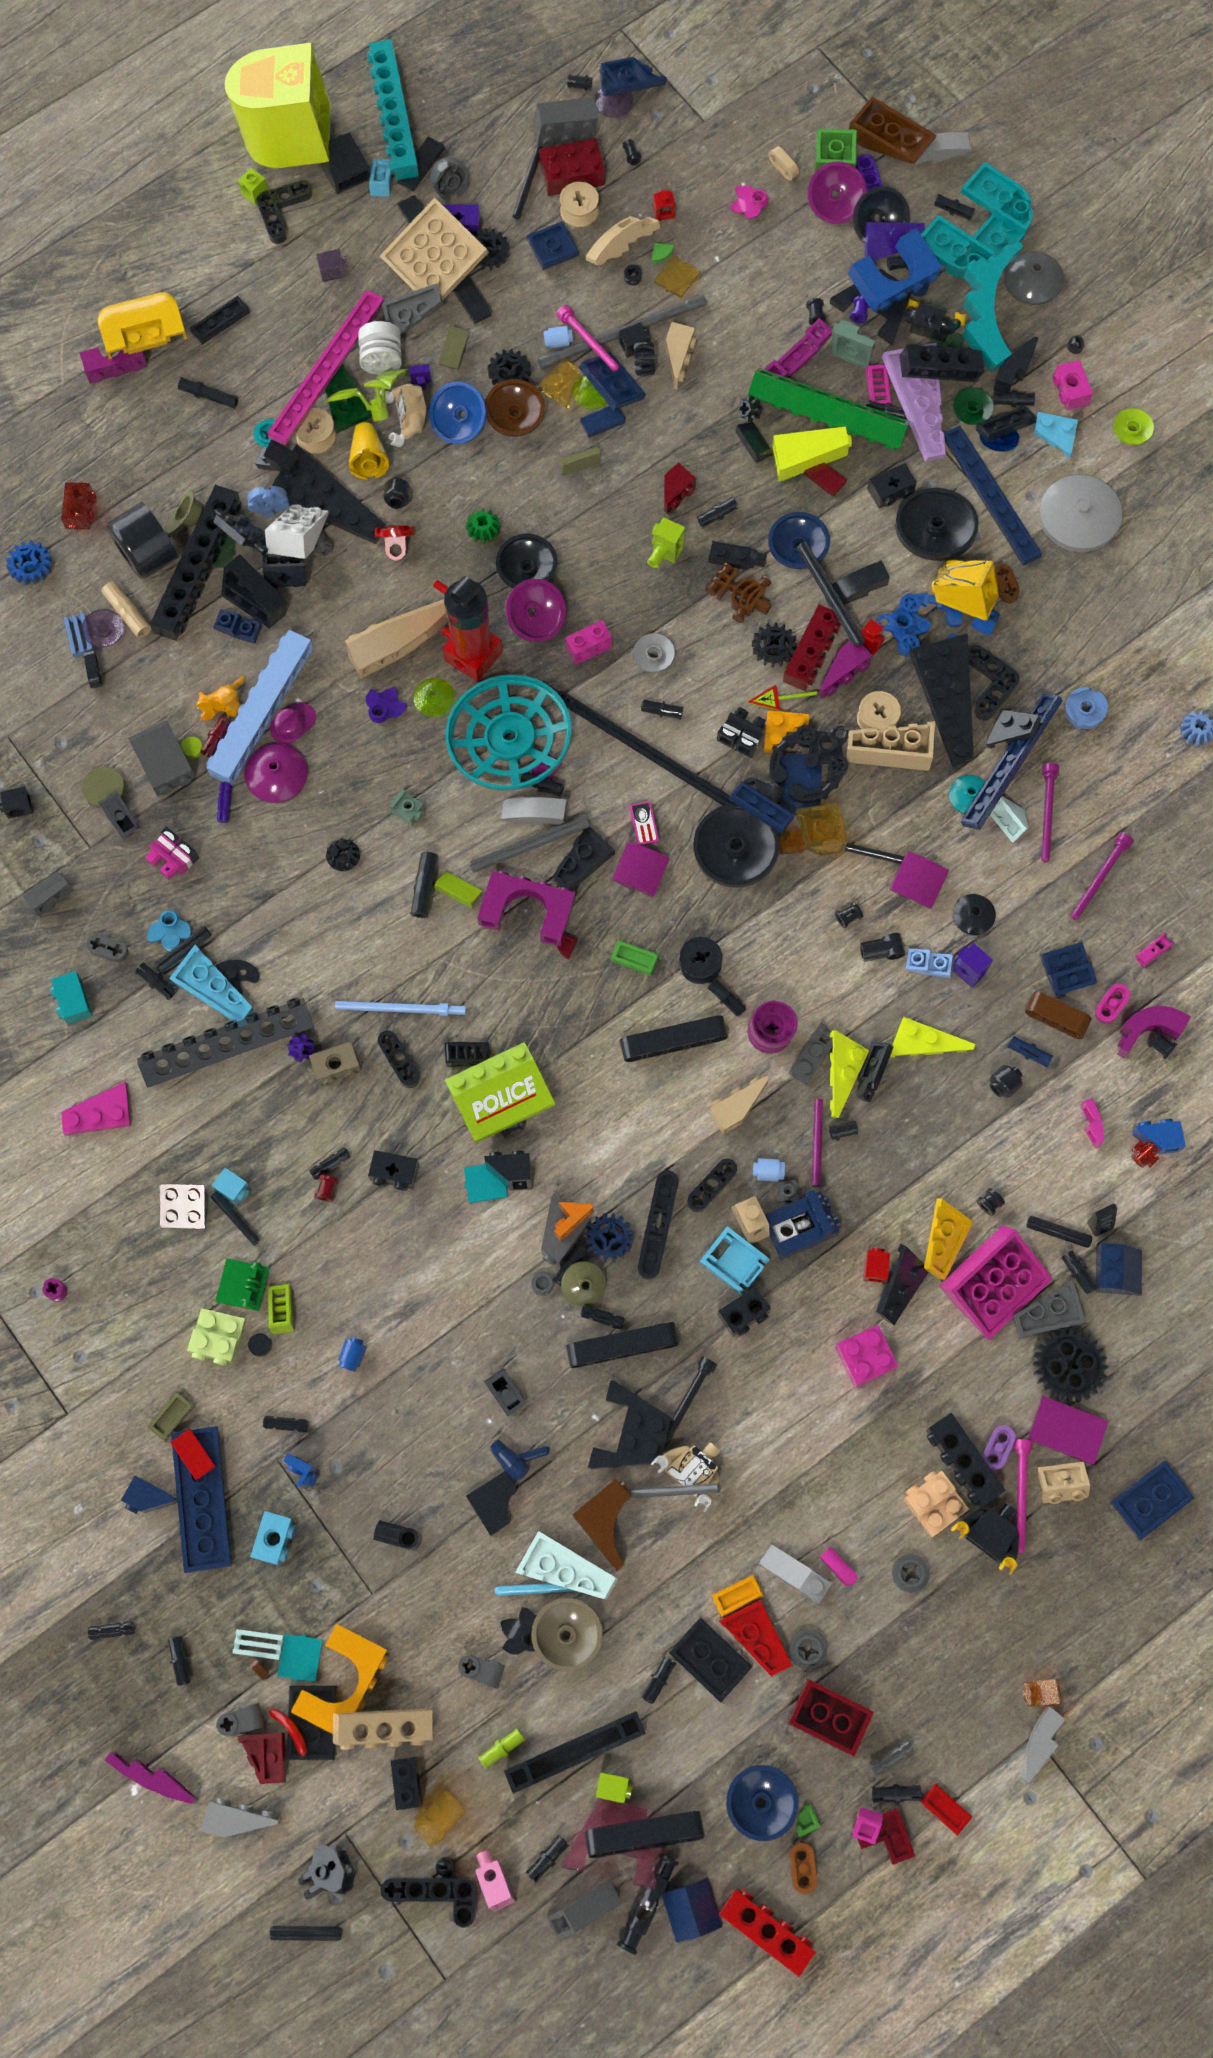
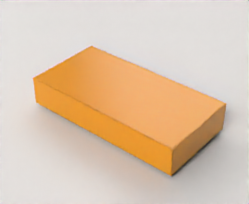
M754 1575L711 1595L721 1617L764 1597Z

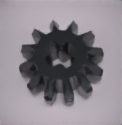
M647 341L635 343V373L637 376L643 377L654 375V344Z

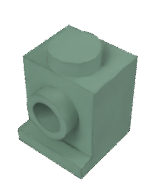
M401 789L389 805L391 813L410 826H413L415 822H419L425 813L423 804L408 795L403 789Z

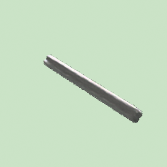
M586 815L471 860L469 862L470 868L473 873H476L588 828L590 826L589 820Z

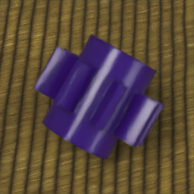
M300 1034L299 1037L292 1036L289 1044H287L288 1056L294 1057V1060L302 1062L303 1058L310 1060L309 1055L315 1052L314 1040L308 1039V1036Z

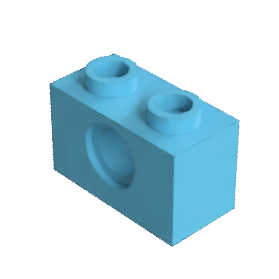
M264 1511L250 1557L278 1566L281 1565V1562H285L289 1552V1548H286L288 1539L293 1538L296 1530V1525H293L294 1520ZM273 1533H278L280 1535V1542L275 1546H271L269 1543L270 1536Z

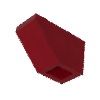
M679 462L664 475L665 513L670 512L672 509L675 510L681 504V501L686 496H691L696 489V477Z

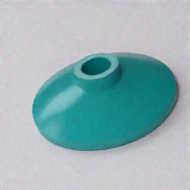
M964 775L956 779L949 790V799L952 806L958 812L966 814L986 781L975 775ZM968 790L975 791V794H969Z

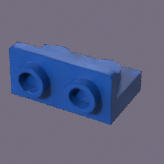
M287 1453L283 1462L289 1464L286 1469L301 1476L296 1485L306 1490L309 1486L313 1487L319 1477L316 1474L319 1469Z

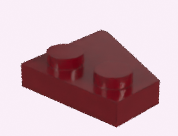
M285 1732L238 1736V1741L242 1743L248 1755L247 1759L250 1765L254 1767L255 1775L260 1784L286 1782Z

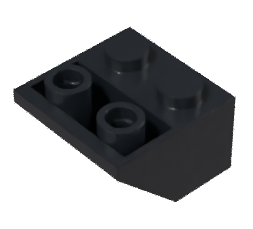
M518 1150L507 1155H503L502 1152H491L489 1156H484L486 1169L504 1184L510 1191L532 1190L529 1153Z

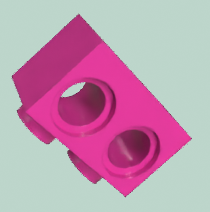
M603 620L565 637L566 650L573 663L577 665L611 649L612 636Z

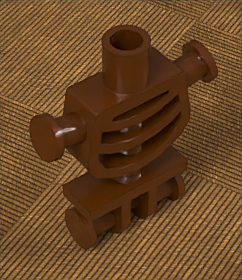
M723 563V568L716 572L718 578L713 577L710 580L711 584L705 587V591L711 596H715L716 590L720 589L717 593V600L719 601L728 590L731 591V606L737 611L736 614H733L732 618L739 623L744 622V615L750 616L755 609L766 615L771 609L772 604L763 598L765 596V587H769L771 581L763 575L759 582L753 578H746L736 585L734 582L739 576V570L737 568L734 570L730 564ZM736 595L740 596L739 603L735 600Z

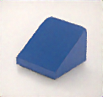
M992 610L988 620H981L975 617L971 627L986 635H990L1001 614Z

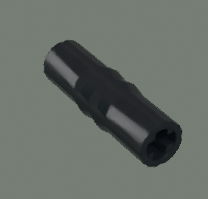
M422 852L420 855L410 913L413 917L428 918L439 857L432 852Z

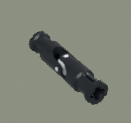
M661 1852L658 1855L660 1859L654 1872H650L646 1881L645 1895L642 1894L638 1898L626 1923L627 1929L622 1940L616 1944L634 1955L637 1954L636 1948L641 1937L646 1935L657 1912L659 1902L656 1901L666 1892L674 1867L679 1865L678 1861ZM639 1905L645 1910L653 1911L647 1920H643L638 1916L637 1908Z

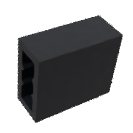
M350 132L339 135L329 141V162L319 164L336 194L370 180V167Z

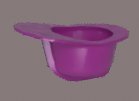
M297 702L277 712L270 725V733L273 739L283 744H291L298 740L315 724L316 714L314 709L307 703Z

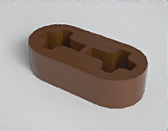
M1000 564L995 568L999 597L1005 603H1013L1018 598L1019 586L1011 567ZM1000 572L1007 574L1005 581L1002 575L999 576ZM1007 587L1010 592H1013L1012 596H1010L1009 593H1006Z

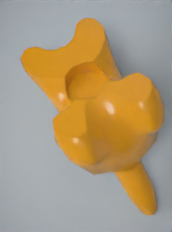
M241 676L233 684L222 686L209 695L199 692L196 707L203 711L201 720L209 721L222 711L226 712L228 717L236 716L241 706L237 689L243 685L245 677Z

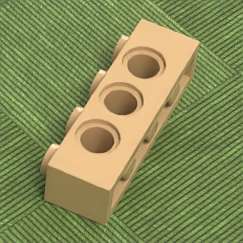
M432 1710L333 1713V1743L340 1745V1749H355L356 1744H364V1748H378V1743H387L388 1747L402 1746V1742L411 1741V1745H425V1740H433ZM408 1721L411 1726L410 1731L407 1734H403L402 1725ZM382 1723H386L387 1732L380 1736L378 1728ZM362 1724L364 1732L360 1737H356L355 1728Z

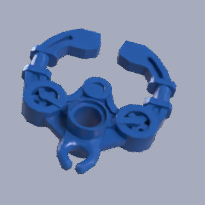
M924 592L923 594L904 595L899 602L898 608L892 614H882L877 617V621L882 619L888 621L887 626L882 625L884 627L883 631L891 632L898 642V652L902 656L910 657V649L920 645L916 636L926 634L931 627L927 619L917 615L920 606L927 607L928 604H936V609L946 612V622L952 628L962 625L961 612L936 602L935 596ZM950 634L947 639L952 638V637H956V636H959V635Z

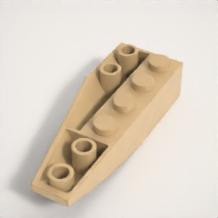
M444 599L385 620L379 624H372L365 631L359 634H352L345 640L349 659L360 678L362 679L404 657L448 622Z

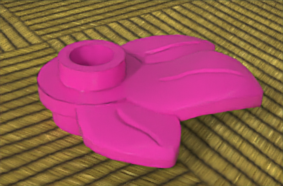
M751 186L735 187L734 190L739 198L731 204L730 209L738 214L745 213L746 219L756 218L760 214L761 209L767 206L768 196L765 191L761 189L755 190Z

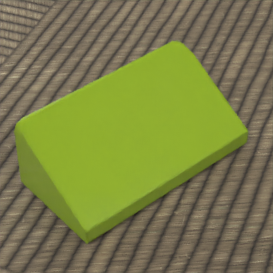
M447 871L434 884L435 890L470 909H473L483 893L481 889Z

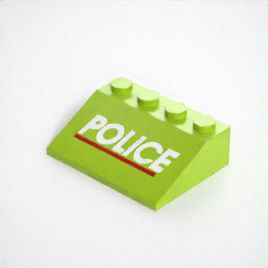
M525 1042L445 1079L449 1093L475 1143L555 1106V1102Z

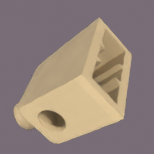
M755 1196L731 1207L748 1243L754 1244L769 1237V1223Z

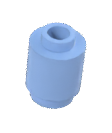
M567 326L548 328L547 331H543L545 347H550L551 349L569 347V342H573L572 330H568Z
M758 1158V1163L753 1162V1176H757V1181L778 1182V1180H784L785 1162H780L779 1159Z

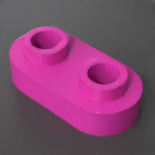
M1123 984L1111 986L1095 1009V1016L1099 1022L1109 1024L1116 1019L1130 999V990L1127 986ZM1114 994H1119L1121 999H1116ZM1102 1011H1108L1109 1016H1104Z

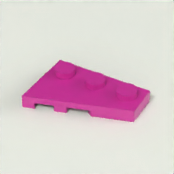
M121 1083L61 1112L63 1134L72 1135L131 1126L127 1083Z

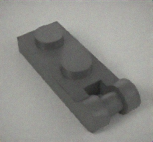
M820 1024L789 1071V1075L805 1085H808L833 1048V1038H830L831 1031L827 1029L825 1024ZM822 1036L828 1039L826 1045L819 1041Z

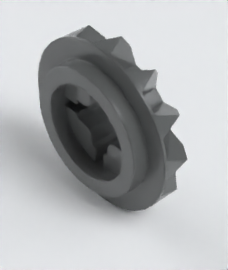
M908 1554L900 1557L894 1563L892 1576L894 1583L900 1590L914 1593L922 1590L927 1585L930 1571L927 1563L921 1557ZM916 1565L914 1574L919 1580L910 1578L905 1582L907 1574L902 1567L910 1570Z
M802 1631L795 1635L790 1643V1657L795 1665L802 1669H815L826 1659V1642L821 1635L814 1631ZM809 1640H811V1648L817 1651L818 1654H810L806 1661L805 1652L798 1649V1647H806Z

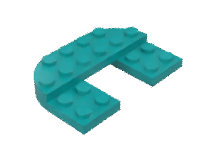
M986 162L982 164L961 189L963 195L992 213L974 236H970L940 215L921 234L940 264L946 267L945 272L956 278L965 279L963 275L967 270L966 266L975 259L977 261L984 257L987 261L992 255L996 254L998 256L1002 253L1001 250L1007 244H1014L1018 240L1021 243L1026 237L1032 221L1031 198L1026 190Z

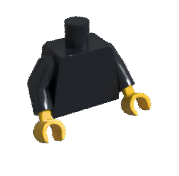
M912 298L909 299L904 320L909 324L912 323L910 333L946 343L948 335L953 334L960 326H965L967 314L955 312L954 319L950 320L946 311L920 304V301H913Z
M1005 1503L999 1512L992 1508L988 1510L981 1508L970 1512L951 1528L952 1532L955 1529L961 1532V1536L958 1537L959 1539L964 1537L995 1562H1002L999 1566L1000 1570L1007 1566L1010 1569L1009 1575H1011L1017 1567L1016 1559L1019 1553V1536L1016 1531L1018 1528L1010 1522L1017 1511L1009 1504Z

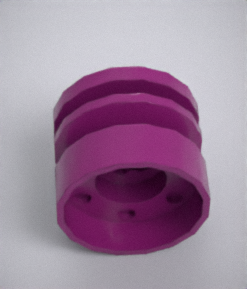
M775 1000L764 1002L757 1007L748 1023L747 1034L750 1043L762 1053L774 1054L781 1052L788 1046L797 1031L798 1021L796 1014L784 1002ZM768 1026L775 1030L773 1034L770 1033V1030H767Z

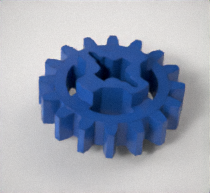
M30 540L29 545H26L24 541H22L21 547L14 545L16 550H9L11 557L6 558L8 563L6 568L11 577L16 578L18 583L23 580L26 585L29 584V581L37 584L36 579L38 578L43 581L42 575H49L50 573L47 568H52L50 562L52 558L47 548L42 547L39 542L34 545L32 540Z

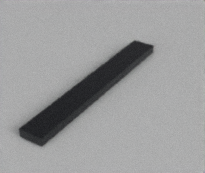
M415 195L397 203L408 224L424 209ZM467 275L452 291L475 325L492 316V313Z

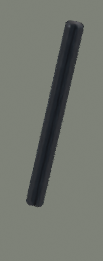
M806 542L799 544L797 547L798 553L854 647L862 646L865 642L863 635L810 546Z

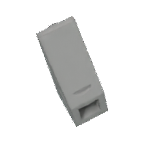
M217 1797L216 1801H209L201 1831L220 1837H228L280 1824L282 1819L276 1818L277 1813L263 1810L262 1814L253 1812L254 1807L240 1804L238 1808L231 1806L230 1800Z

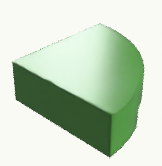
M654 243L652 264H659L673 254L674 245Z
M811 1804L806 1805L797 1817L796 1831L798 1837L821 1827Z

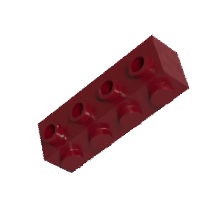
M818 604L784 672V683L805 692L809 685L813 686L817 677L815 672L817 668H822L826 658L823 655L826 650L830 651L834 642L832 637L834 633H839L842 626L832 609Z

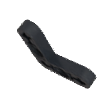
M300 180L262 192L256 198L261 217L272 243L281 244L287 238L285 226L278 209L309 200L312 197V188L308 181ZM283 193L290 195L289 198L284 200L279 197ZM267 200L270 208L266 209L263 201ZM269 215L277 216L273 221L267 220ZM276 227H277L278 232H279V234H280V235H278V236H276V234H275V232H274V228H276Z
M974 645L968 649L969 665L994 682L978 701L974 711L978 719L986 721L995 714L1016 689L1020 677L1014 669L979 645ZM976 653L980 654L979 657L972 658ZM995 664L998 667V671L990 672L987 669V665ZM1012 677L1013 681H1010L1005 688L1003 685L1006 679ZM993 691H1000L1003 697L995 699L991 693ZM989 702L991 705L988 711L982 713L981 708H985Z

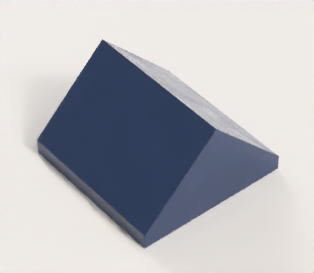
M707 1878L668 1890L662 1895L676 1943L699 1938L722 1928Z

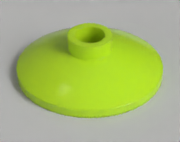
M1137 408L1122 410L1113 421L1114 434L1120 441L1128 445L1145 443L1150 439L1154 430L1151 417L1143 410Z

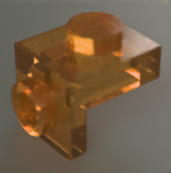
M806 825L801 826L796 831H784L783 834L778 832L780 855L803 853L812 844Z
M1059 1679L1024 1683L1025 1687H1023L1022 1693L1028 1707L1062 1703Z

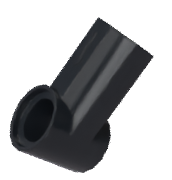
M891 933L883 936L882 939L860 943V953L863 962L883 958L895 960L906 955L901 933Z
M379 1520L375 1527L373 1540L413 1551L420 1547L422 1538L419 1532L412 1528ZM413 1533L415 1541L412 1545L407 1546L404 1538L407 1534Z

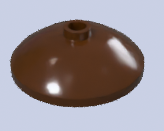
M518 379L502 381L489 391L485 399L487 407L486 419L489 425L500 434L510 437L524 436L534 431L543 420L545 413L544 399L540 391L529 382Z

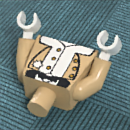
M403 384L392 389V392L385 391L387 404H392L394 398H396L395 404L402 431L400 435L394 432L389 435V439L393 440L390 444L396 447H401L404 439H409L414 434L422 433L426 405L422 388L413 384Z
M711 1442L702 1452L696 1446L691 1448L689 1446H682L668 1451L663 1456H658L651 1463L652 1465L658 1463L661 1468L657 1472L661 1473L665 1469V1472L680 1486L717 1484L720 1479L717 1472L718 1466L712 1462L720 1450ZM716 1493L691 1495L697 1500L695 1507L698 1503H702L705 1505L703 1512H706Z

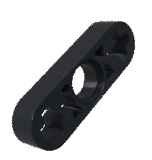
M389 1030L381 1032L377 1039L378 1045L401 1084L406 1088L416 1087L420 1081L419 1073L396 1034ZM385 1037L392 1039L391 1043L394 1050L391 1051L388 1044H383ZM396 1054H402L405 1057L404 1062L400 1065H396L392 1061ZM407 1068L410 1075L415 1074L412 1082L405 1080L406 1075L403 1069Z
M722 1159L689 1194L687 1205L691 1211L696 1213L702 1212L735 1177L737 1165L732 1159ZM724 1165L727 1167L728 1165H731L732 1173L730 1174L729 1172H726L722 1176V1179L725 1181L722 1182L720 1177H718L723 1171L722 1166ZM715 1180L719 1187L715 1191H709L706 1188V1182ZM702 1189L706 1194L701 1200L702 1206L698 1204L693 1206L692 1198L698 1199L702 1195V1192L699 1190Z

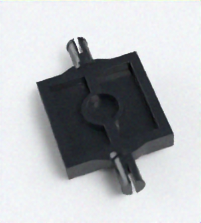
M221 508L215 509L214 515L216 517L213 522L238 544L252 547L262 556L268 553V548L265 547L266 537L264 531L253 526L249 518L241 514H226Z

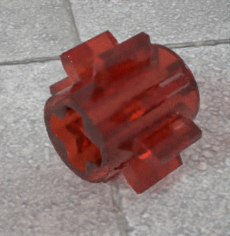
M1140 1140L1131 1149L1134 1152L1131 1158L1142 1168L1146 1165L1151 1168L1160 1159L1157 1156L1159 1149L1149 1140L1145 1143Z

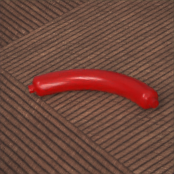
M273 1708L269 1710L270 1717L280 1722L289 1732L295 1742L298 1753L302 1757L306 1756L307 1746L293 1721L278 1709Z

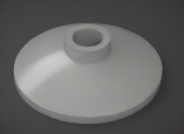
M652 633L644 635L635 643L633 649L635 663L641 669L652 673L667 669L672 664L675 656L672 642L661 634ZM656 654L658 657L651 658L650 655Z

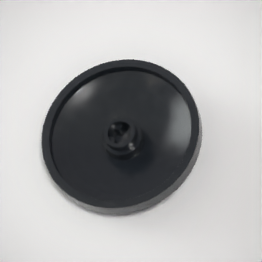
M944 488L922 489L908 496L900 505L895 522L896 534L902 545L912 554L932 561L950 560L965 553L973 545L979 526L978 515L973 505L959 493Z
M724 805L711 811L699 823L694 835V856L701 871L713 882L732 888L747 887L765 878L776 864L779 854L778 832L738 805Z

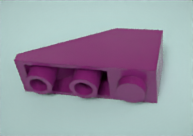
M850 641L840 648L820 687L819 697L821 699L825 696L833 695L839 686L843 683L844 685L848 684L853 680L854 675L859 672L863 673L870 667L872 655L863 645L854 647Z

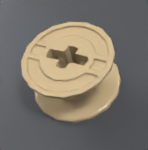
M574 182L568 184L560 194V214L562 219L568 225L574 227H585L592 224L599 214L598 193L596 189L585 182Z
M312 408L295 432L298 446L310 454L326 452L335 442L334 422L327 411L320 408Z
M874 691L867 694L862 699L857 714V723L860 729L877 728V730L887 729L888 726L897 727L901 715L900 704L893 695L884 691Z

